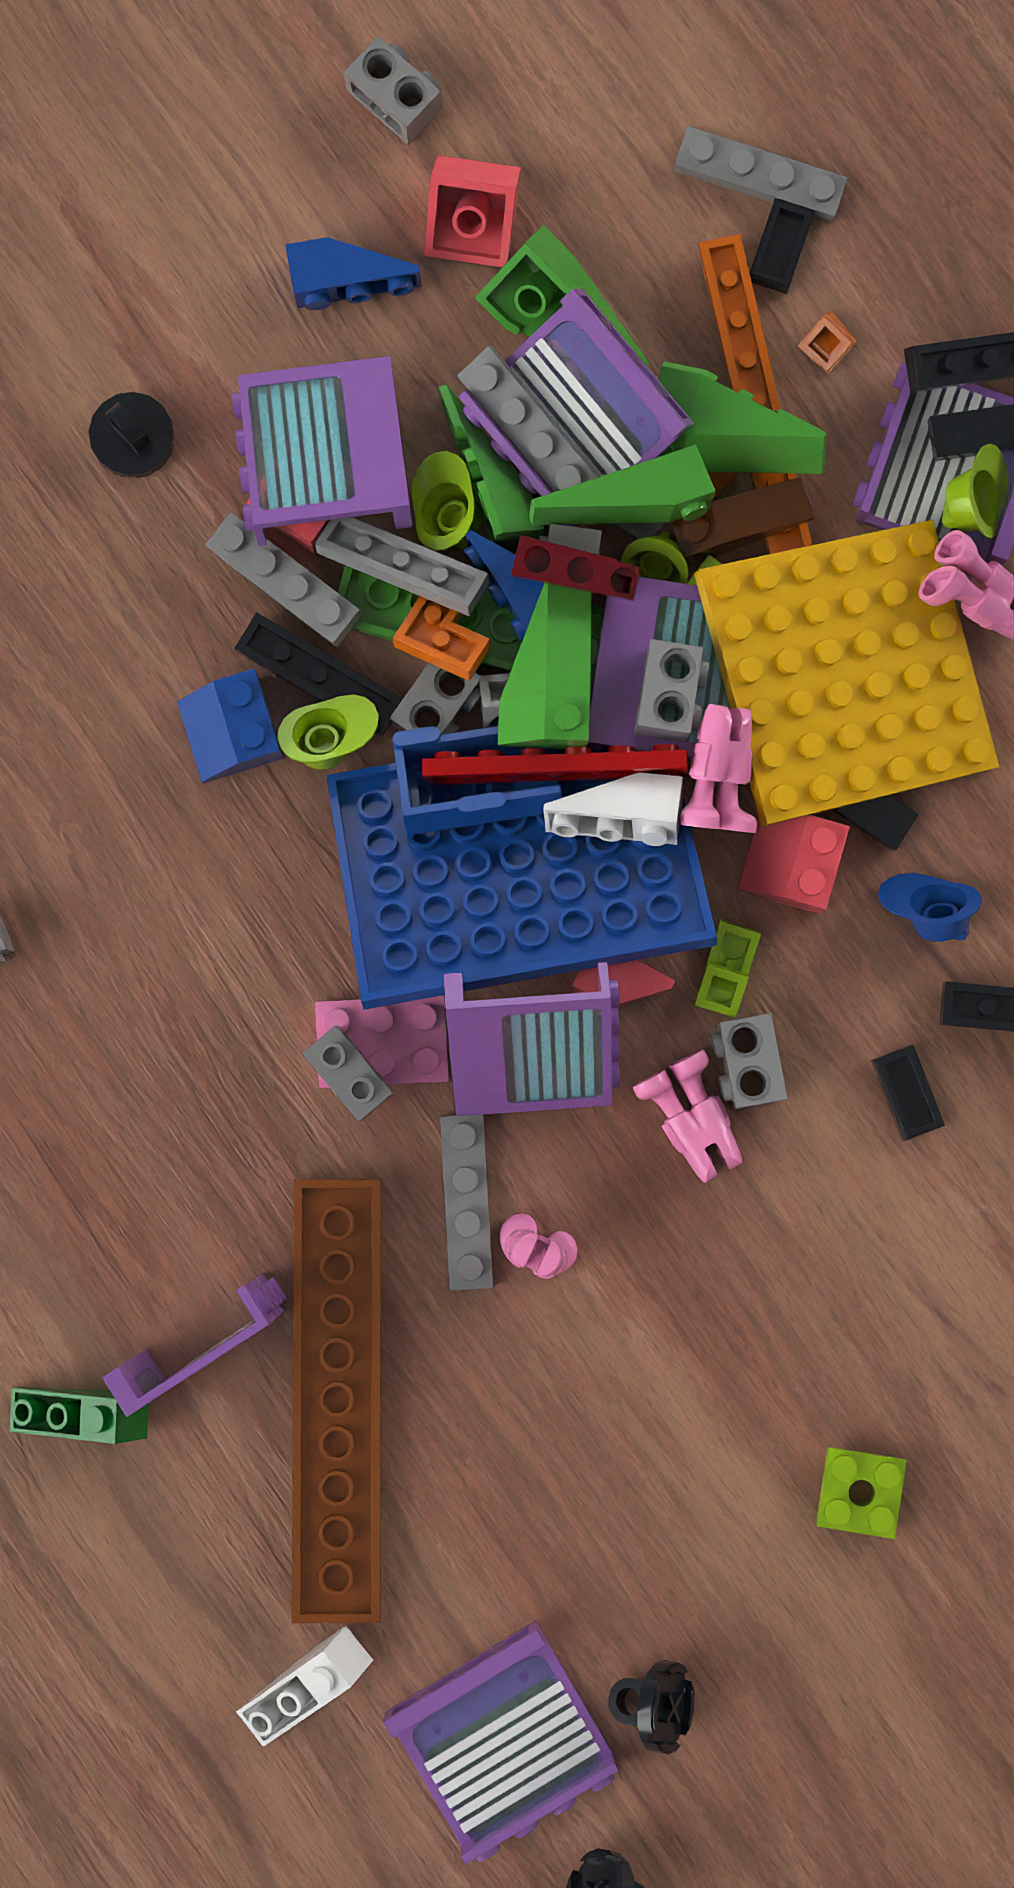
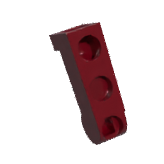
M520 535L511 577L634 601L642 568L616 561L617 559Z

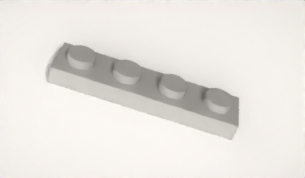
M687 126L673 170L674 172L770 203H774L775 198L813 210L815 211L813 217L832 223L848 178Z
M488 346L457 375L553 492L601 477L493 346Z
M230 512L205 546L331 644L338 647L363 615L360 609L268 539H266L267 546L258 547L254 530L247 531L245 522Z
M352 517L330 520L315 543L317 553L467 616H470L489 584L488 573Z
M484 1115L440 1116L450 1291L493 1288Z

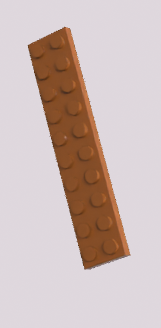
M294 1179L292 1623H380L382 1179Z

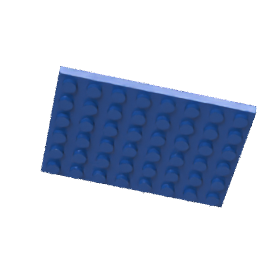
M664 714L660 715V717L664 720ZM602 746L600 753L608 752L609 747ZM552 749L553 754H565V749ZM396 763L326 775L363 1010L445 995L444 974L462 973L463 991L596 968L598 963L607 962V965L717 945V935L691 826L679 825L677 845L664 844L661 846H651L642 841L624 839L610 842L598 837L583 835L562 837L552 832H546L544 814L414 834V838H407ZM422 771L416 772L421 806L460 800L462 797L487 793L486 783L429 785L423 778ZM617 779L558 781V785H560L561 797L563 798ZM492 783L493 792L508 793L517 791L516 783ZM683 796L682 809L686 806V805H685V801H684V796Z

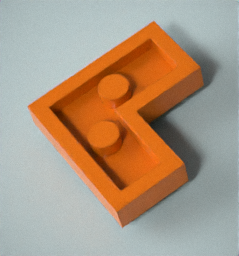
M419 596L393 636L395 648L468 681L475 674L490 650L491 645L490 638L458 625L463 616L462 613Z

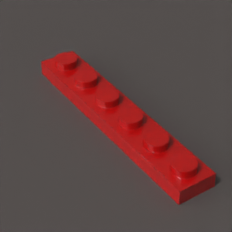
M675 744L654 745L652 751H635L633 746L617 745L609 747L608 752L591 753V749L587 747L566 748L565 754H547L545 749L529 748L522 750L521 755L504 756V752L499 750H482L478 752V757H461V754L458 752L443 751L435 753L434 758L422 759V776L429 785L620 779L638 772L690 777L687 750H679V746Z

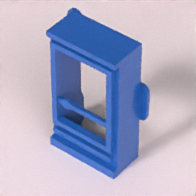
M431 726L399 731L393 735L401 806L407 838H414V834L542 815L544 814L543 808L545 803L562 798L558 781L516 782L517 791L508 793L493 792L492 783H486V794L466 796L460 800L421 806L416 772L422 771V759L434 758L435 753L443 751L458 752L461 754V757H478L479 751L499 750L504 752V756L521 755L522 750L529 748L498 746V726L440 735L438 728ZM539 748L547 750V754H553L551 748Z

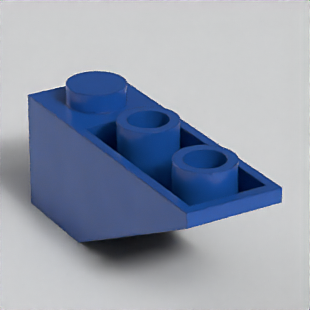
M329 237L285 244L297 308L305 307L308 310H321L330 306V302L347 300L350 303H361L370 300L372 295L389 292L390 295L401 296L411 293L416 287H422L419 265Z
M470 530L466 533V545L468 547L463 552L472 567L479 570L483 569L484 572L488 573L491 584L487 586V590L499 608L506 605L514 617V620L510 621V625L522 643L544 583L511 577L516 555Z

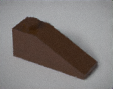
M801 477L712 501L710 509L703 516L691 521H684L681 518L671 523L684 559L696 565L704 562L708 555L713 558L813 520L815 517Z

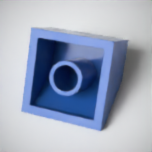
M255 669L212 681L177 701L202 783L284 759L263 687Z

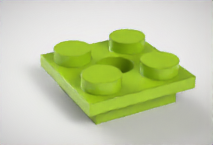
M828 1446L816 1526L895 1539L907 1460ZM858 1480L868 1481L872 1488L871 1496L863 1503H855L849 1498V1489Z

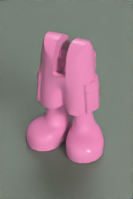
M954 530L948 533L939 542L934 554L935 560L945 567L938 568L926 576L919 588L920 599L930 606H940L951 600L961 601L962 613L967 618L978 623L980 627L994 630L1014 641V575L996 561L986 563L979 555L972 538L964 532ZM962 571L972 576L971 581Z
M709 704L702 721H700L697 738L699 740L693 750L689 775H691L692 779H696L689 803L680 813L679 824L756 833V818L742 811L738 802L739 784L746 785L751 779V760L753 759L752 749H750L752 732L751 710L736 707L729 710L726 706ZM717 781L719 784L713 805L714 783Z
M701 1049L668 1066L684 1090L691 1104L690 1110H684L674 1092L671 1079L665 1069L648 1076L632 1087L639 1099H651L660 1106L667 1116L662 1128L671 1141L672 1146L684 1155L703 1183H707L718 1177L712 1158L705 1151L707 1146L714 1143L717 1149L715 1151L729 1170L742 1164L743 1160L730 1129V1117L719 1095L707 1096L704 1089L702 1071L708 1065L709 1058L704 1049Z
M524 1213L514 1214L502 1224L500 1230L501 1248L507 1259L518 1268L526 1266L533 1269V1273L538 1275V1277L549 1279L567 1271L577 1259L578 1249L576 1241L567 1232L556 1231L544 1237L538 1234L535 1220L530 1215Z

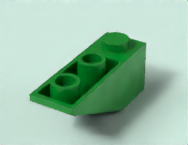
M11 1388L9 1432L110 1444L147 1439L149 1403L126 1417L110 1390Z

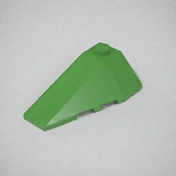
M544 224L475 297L505 329L516 335L521 332L530 337L563 306L560 300L572 289H583L648 367L650 364L575 256Z
M664 361L658 380L694 422V425L658 457L697 445L707 471L823 473L825 470L827 432L782 409L773 411L753 401L754 395L744 389H741L738 393L716 382L718 376L705 369Z
M448 385L440 386V402L459 455L466 462L471 474L474 497L480 504L482 519L490 541L510 552L517 549L520 535L535 539L544 536L543 526L546 525H532L529 519L531 500L533 499L531 492L522 484L517 472L509 462L502 459L491 445L490 438L482 428L476 427L467 418L463 411V404Z
M693 445L532 499L529 519L532 525L672 522L681 518L684 521H691L703 516L710 509L716 491L697 445Z
M544 583L499 701L498 746L551 749L587 747L589 742L591 679L590 592Z

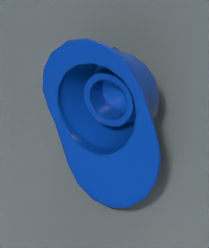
M917 873L898 874L890 877L880 885L878 891L879 901L883 907L893 914L910 919L916 933L923 939L932 942H944L952 939L965 940L969 934L970 918L980 909L982 902L979 891L972 886Z

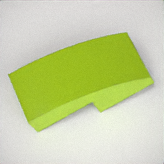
M719 919L716 929L717 945L710 948L696 996L695 1006L736 1018L749 979L748 974L761 937V931Z

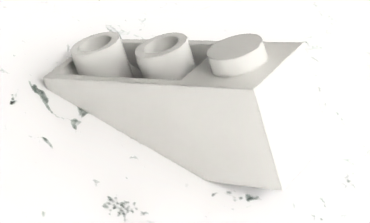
M638 772L545 803L543 812L546 832H552L562 837H574L576 835L593 836L610 842L624 839L642 841L651 846L677 845L680 825L679 818L683 803V777Z
M345 1625L315 1646L236 1712L264 1747L349 1689L373 1659Z

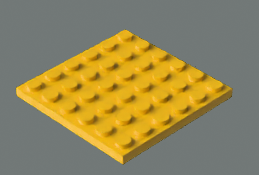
M933 520L699 569L694 573L730 709L736 707L751 710L752 732L750 749H752L753 759L751 760L750 786L761 827L1000 767L955 600L940 606H930L919 597V588L926 576L938 568L945 567L934 558L939 540Z

